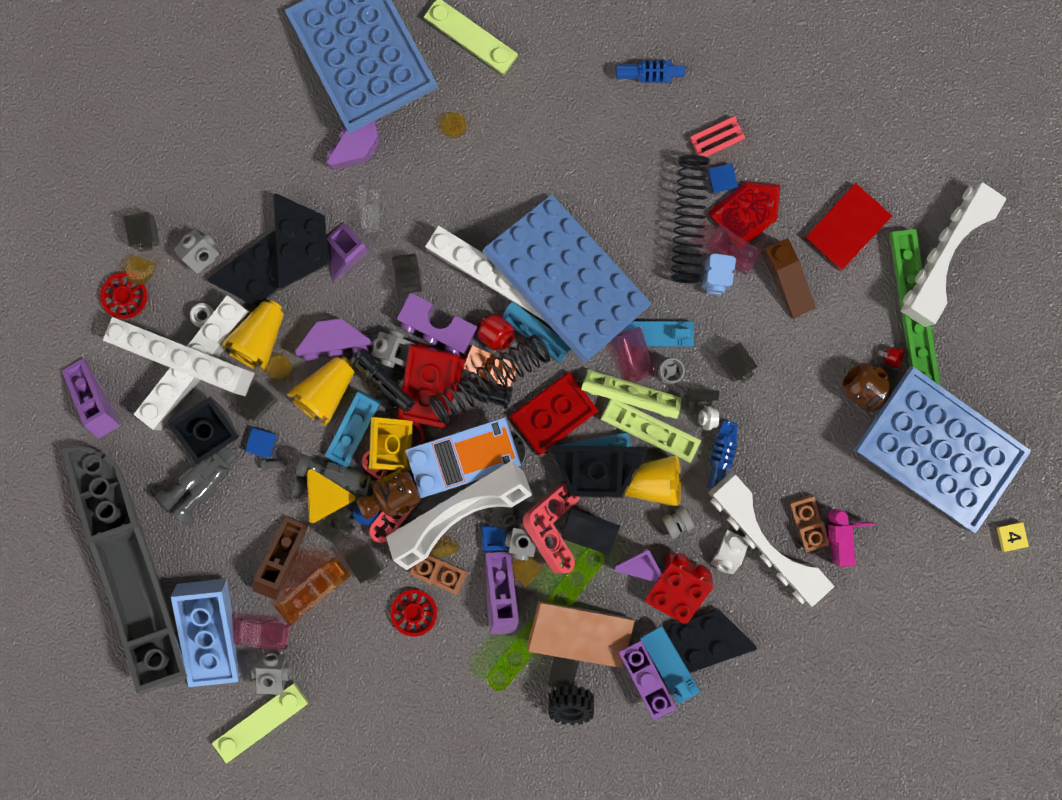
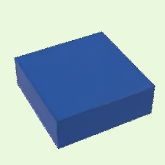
M732 163L709 168L708 175L713 194L738 188Z
M252 428L245 452L271 458L277 434Z
M507 525L482 526L483 551L508 550V547L505 546Z

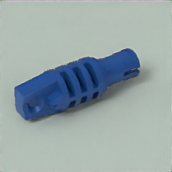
M641 60L639 64H616L617 80L638 79L641 83H672V78L685 76V66L672 65V60Z
M723 421L718 436L715 438L710 459V465L713 467L707 485L708 488H714L716 479H718L719 483L726 477L727 469L730 470V467H732L738 444L737 423Z

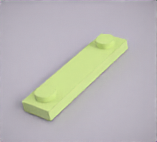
M436 0L424 16L425 21L503 76L518 57V53L443 0Z
M590 369L586 371L581 390L587 391L590 394L600 395L653 411L665 417L677 419L680 412L681 397Z
M613 399L609 400L600 419L691 463L701 440Z
M294 682L283 690L282 695L272 698L216 739L212 745L227 764L305 707L309 702Z

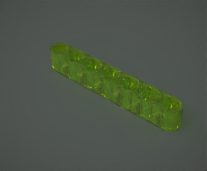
M590 548L584 549L575 560L573 570L564 574L544 602L557 604L554 601V596L558 592H565L568 595V601L563 605L571 606L604 563L603 554ZM590 552H595L599 555V561L595 565H588L585 562V557ZM574 572H580L584 576L583 582L579 585H574L569 580ZM535 613L490 669L488 684L492 689L496 691L505 690L534 654L527 651V643L523 640V636L525 633L531 632ZM511 652H518L522 656V660L517 664H512L507 657ZM502 672L506 675L507 679L505 682L498 684L493 681V674Z

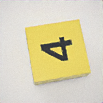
M1023 522L996 527L1002 552L1029 547Z

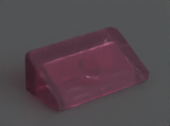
M721 224L705 246L706 249L714 254L734 256L736 258L735 268L745 275L762 253Z
M641 327L621 332L613 338L626 381L638 382L655 374Z

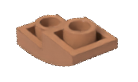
M810 494L788 501L804 551L809 552L830 545L824 523L820 519L815 497Z
M428 555L426 559L414 565L409 574L458 595L468 572Z

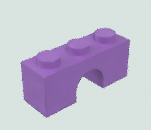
M410 293L397 318L402 323L400 328L412 334L416 330L424 334L422 339L433 345H436L438 341L446 346L445 351L465 355L478 327L454 316L448 327L437 329L430 323V314L434 305Z

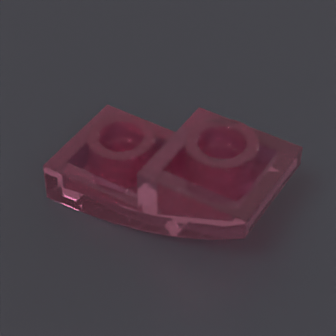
M238 618L235 620L234 644L262 649L286 650L288 649L289 624L271 620L260 622Z

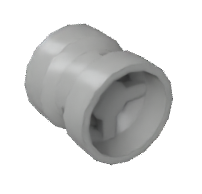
M675 358L665 360L658 368V376L666 384L679 382L685 374L683 363Z
M684 506L676 509V512L672 515L667 514L661 517L672 540L679 537L681 532L690 531L695 528Z

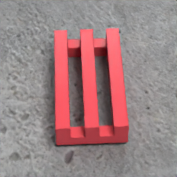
M735 116L690 137L697 155L706 157L745 140V135L742 134L741 127L738 125ZM732 125L733 128L698 144L697 140ZM736 133L737 137L702 153V148Z

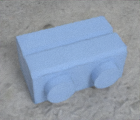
M712 254L705 261L703 271L705 274L702 278L701 287L707 290V294L721 296L722 293H725L732 286L734 277L732 272L735 270L736 263L734 256Z

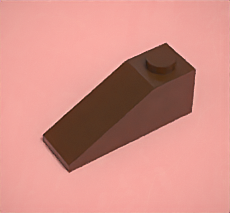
M789 238L765 248L761 254L792 318L794 319L815 309L816 307L800 261Z
M284 517L253 580L254 592L277 600L308 525L289 517Z

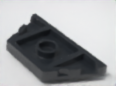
M274 194L278 290H283L286 286L327 267L325 215L284 196Z
M275 230L207 280L211 284L256 307L279 291Z
M551 446V451L555 455L561 474L567 482V487L572 497L624 498L648 453V448Z
M719 609L692 617L688 623L677 622L672 624L670 628V640L690 673L757 650V646Z

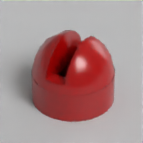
M890 347L884 351L888 355L887 357L883 356V361L886 365L897 369L902 362L904 350Z

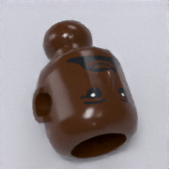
M859 363L845 376L842 382V391L846 398L855 403V406L872 412L879 408L882 409L891 395L892 384L888 374L881 367L875 368L868 363Z
M399 469L375 481L372 487L374 494L361 496L357 500V504L365 519L373 518L381 510L387 516H402L410 513L412 507L418 505L421 497L410 472L406 469Z

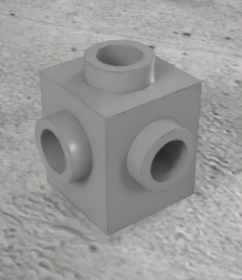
M196 229L186 234L182 238L181 243L174 248V251L181 260L197 274L206 266L212 264L215 257L219 255V252L213 247L216 242L206 232L201 235Z
M390 330L389 334L379 332L371 355L380 358L379 363L391 368L394 367V364L406 367L409 347L411 344L415 345V343L404 340L405 335Z
M519 523V527L513 526L512 532L507 531L505 546L510 547L509 553L514 554L513 558L528 561V557H534L535 552H540L523 523ZM521 538H526L528 540V545L526 547H521L519 545L518 541Z
M275 653L260 654L258 663L253 664L252 679H256L257 694L282 695L285 683L290 677V665H286V655H277Z

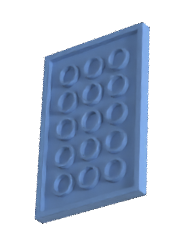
M303 0L285 9L349 134L438 88L434 77L392 0Z
M550 195L482 251L584 364L652 304L553 195Z
M909 367L854 449L858 454L975 534L1031 452L1030 449L914 367Z

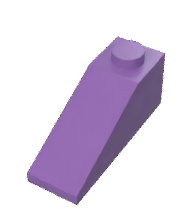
M84 358L62 370L85 428L99 439L120 427L112 405Z
M509 552L485 553L490 635L515 633L519 619L511 554Z

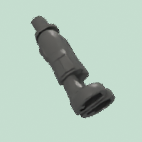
M225 446L212 456L201 461L198 465L195 464L188 467L178 477L179 484L169 491L160 490L155 497L166 509L171 510L187 490H190L191 494L171 512L179 521L190 527L194 523L193 508L198 502L206 503L215 493L216 487L226 476L229 469L232 468L230 464L237 456Z
M300 454L292 493L293 498H301L304 492L308 490L307 471L309 469H313L355 495V500H358L363 494L366 496L374 494L372 487L376 480H371V476H366L358 472V470L347 469L345 466L331 462L326 463V466L312 461L308 455Z

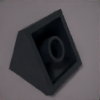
M211 396L167 424L197 465L239 438V434L226 410Z
M571 509L561 537L563 540L609 555L620 525Z

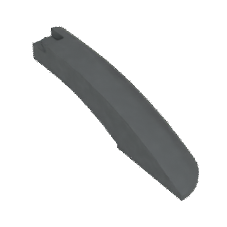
M70 447L62 449L87 543L90 545L116 620L136 693L144 694L185 680L188 676L163 590L120 468L110 457L92 448Z

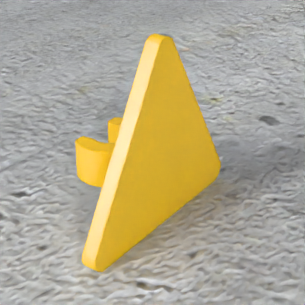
M313 469L307 471L310 523H315L355 501V495Z

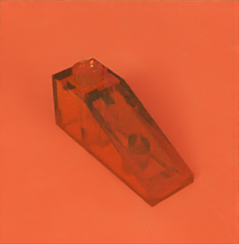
M335 556L279 602L275 608L291 626L351 575Z

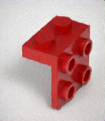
M669 550L664 556L665 570L646 595V603L681 623H688L714 588L712 573L704 565H696L691 562L686 555Z

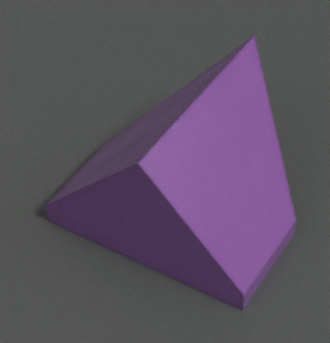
M345 223L341 224L326 238L329 244L332 282L334 283L370 252Z
M646 547L614 564L613 568L616 572L654 582L662 574Z

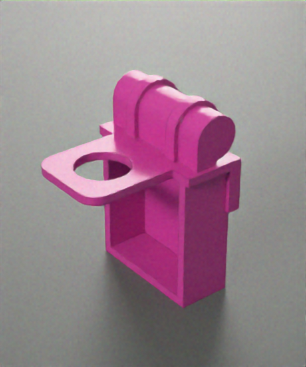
M832 509L827 515L831 523L826 524L827 537L831 544L832 564L839 567L855 566L853 527L874 526L875 523L871 521L849 523L848 515L844 511Z

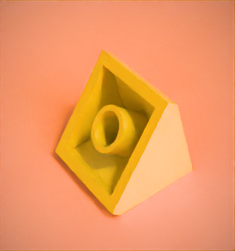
M371 417L369 469L395 471L406 469L411 471L405 450L412 447L413 421Z

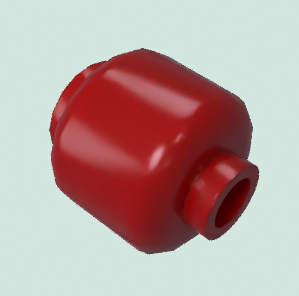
M492 314L489 317L486 315L478 323V338L491 350H505L513 342L515 337L513 325L501 315Z

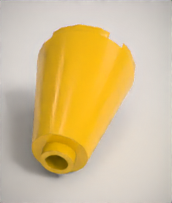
M272 300L268 302L263 301L223 340L220 345L221 348L225 350L228 347L231 350L229 354L231 357L252 369L256 365L260 366L259 371L264 372L284 313L281 311L282 307Z
M344 356L341 358L334 357L291 389L287 396L289 398L295 397L292 402L313 420L319 417L322 419L319 424L327 426L355 373L350 366V360Z
M670 456L642 463L625 496L670 506H679L678 504H680L681 500L679 474L681 471L678 456Z

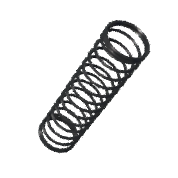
M682 155L678 158V164L684 168L679 169L677 172L682 176V178L677 180V183L682 187L677 189L676 193L683 197L675 200L681 206L676 208L675 212L681 216L674 219L676 224L682 226H677L673 229L680 236L672 239L675 243L680 244L673 247L672 251L680 255L671 258L673 262L679 265H674L670 268L673 272L678 273L671 275L670 280L679 283H700L702 281V274L680 272L673 268L684 266L702 267V264L679 262L674 260V258L703 257V255L682 253L674 249L680 247L703 248L704 245L686 244L675 239L683 237L704 238V235L684 234L676 231V229L686 227L705 228V226L683 224L676 220L681 218L705 219L706 216L686 215L677 212V210L683 208L706 209V206L685 205L679 203L678 200L685 198L704 200L707 199V196H688L678 191L682 189L707 190L708 187L687 186L679 183V181L684 179L708 180L709 178L706 176H686L681 174L680 171L686 169L708 171L709 167L704 166L710 163V159L701 155Z
M532 334V336L526 338L525 344L519 342L517 348L511 347L509 349V353L502 352L501 358L494 357L493 363L486 362L485 369L478 367L476 373L469 372L468 378L461 377L460 383L453 382L452 389L444 387L443 393L436 392L435 395L429 396L430 405L439 420L444 424L450 422L449 414L437 397L438 394L445 398L450 411L458 418L454 405L446 396V389L453 393L463 412L467 411L463 401L454 390V384L461 387L470 406L475 407L472 397L463 387L462 379L469 382L474 395L483 403L481 393L471 382V374L478 378L484 393L491 398L488 386L479 376V369L485 371L491 386L499 393V386L487 371V364L493 366L501 384L506 388L508 387L504 375L495 366L496 359L502 362V366L509 379L514 383L516 382L514 373L503 361L504 354L510 357L515 371L523 378L524 372L515 358L511 356L512 349L518 352L524 368L532 373V367L524 354L519 350V345L526 347L530 360L537 368H540L539 360L543 363H548L550 361V354L541 338ZM528 340L530 342L531 348L527 346ZM536 345L541 349V351H542V353L544 354L545 358L540 354V352L538 351ZM530 352L532 353V355H533L534 358L536 359L538 365L535 363V361H534L533 358L531 357ZM522 357L524 358V360H525L526 363L528 364L529 369H528L527 366L525 365V363H524ZM514 362H515L516 365L518 366V368H519L521 374H520L519 371L517 370V368H516Z

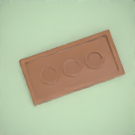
M538 601L526 649L528 652L622 668L624 661L619 651L628 647L635 620L630 617Z

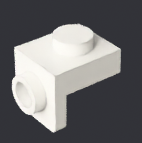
M727 530L711 564L721 572L734 574L742 564L748 544L743 537Z

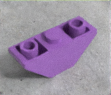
M376 121L351 134L348 133L344 126L339 135L341 140L337 146H332L329 150L326 163L331 169L337 170L368 162L381 141Z
M343 319L316 322L295 352L296 356L303 357L304 361L319 359V354L328 353V357L343 355L345 350H352L353 353H357L362 349L368 351L367 347L373 346V341Z
M640 640L619 651L653 720L674 711L676 707L642 641Z

